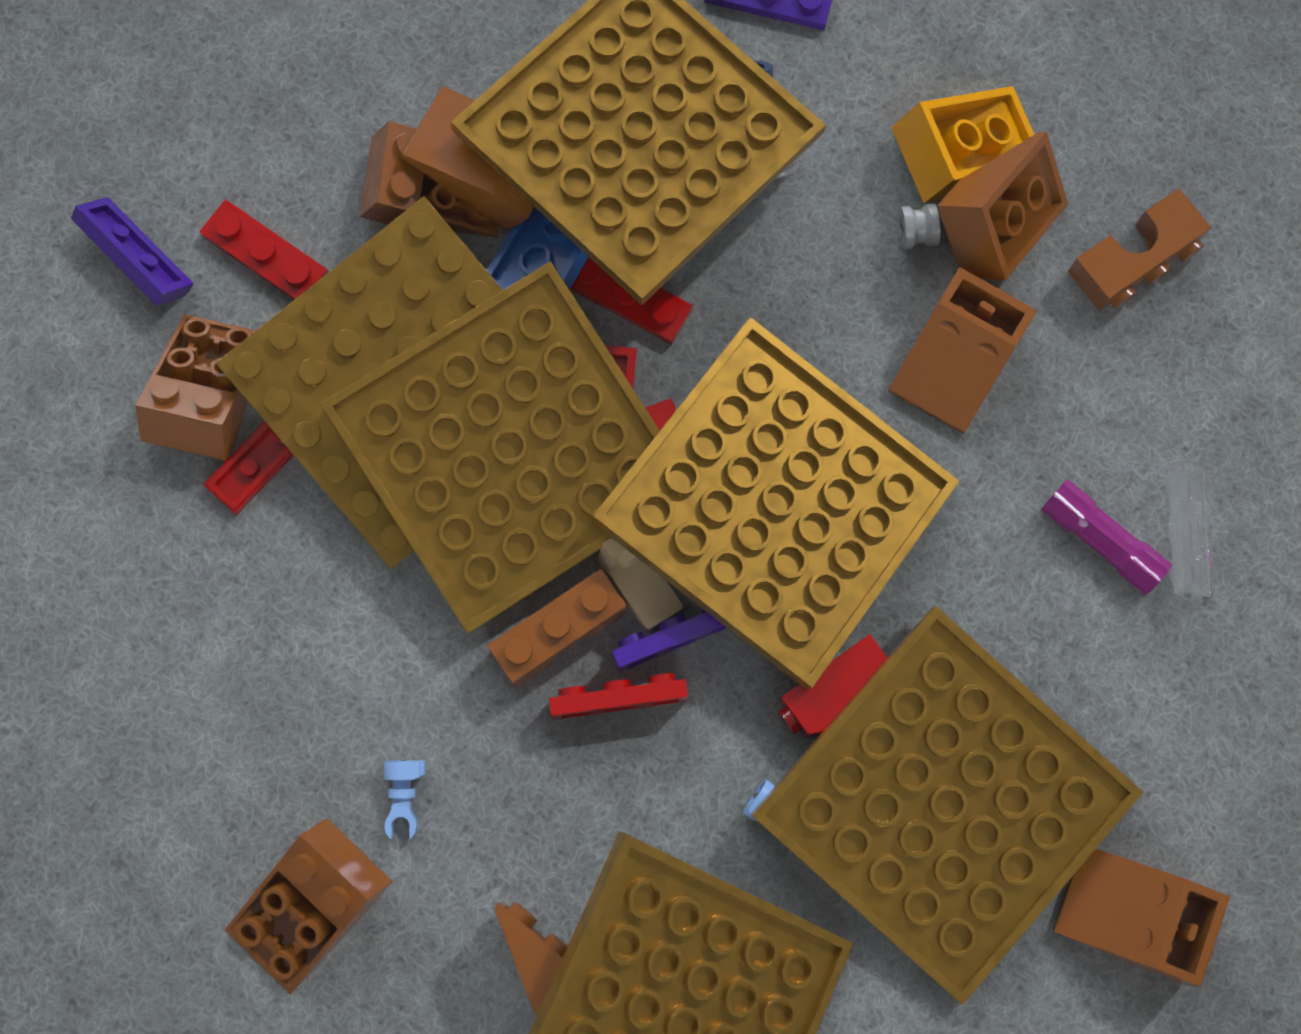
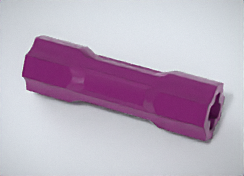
M1069 479L1058 488L1041 509L1066 531L1073 532L1116 567L1118 573L1144 595L1150 593L1160 583L1173 565L1151 546L1136 539L1096 506L1091 497Z

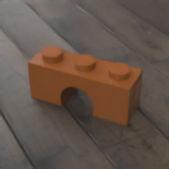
M1180 188L1147 209L1135 224L1147 242L1146 252H1129L1123 249L1112 235H1109L1077 257L1068 270L1069 274L1099 311L1109 304H1112L1115 309L1119 308L1137 293L1133 289L1144 280L1149 286L1170 271L1168 263L1177 257L1182 262H1185L1204 247L1201 240L1211 227Z
M599 569L489 643L487 647L514 688L517 689L551 666L555 658L569 647L584 638H592L626 615L627 605L602 569Z

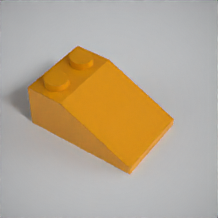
M1013 86L919 102L891 127L923 203L942 200L959 180L1035 135Z

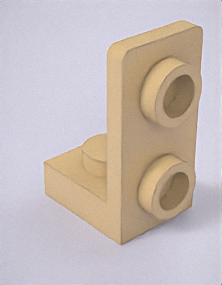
M613 538L602 543L597 560L645 631L652 630L682 610L683 605L664 578Z

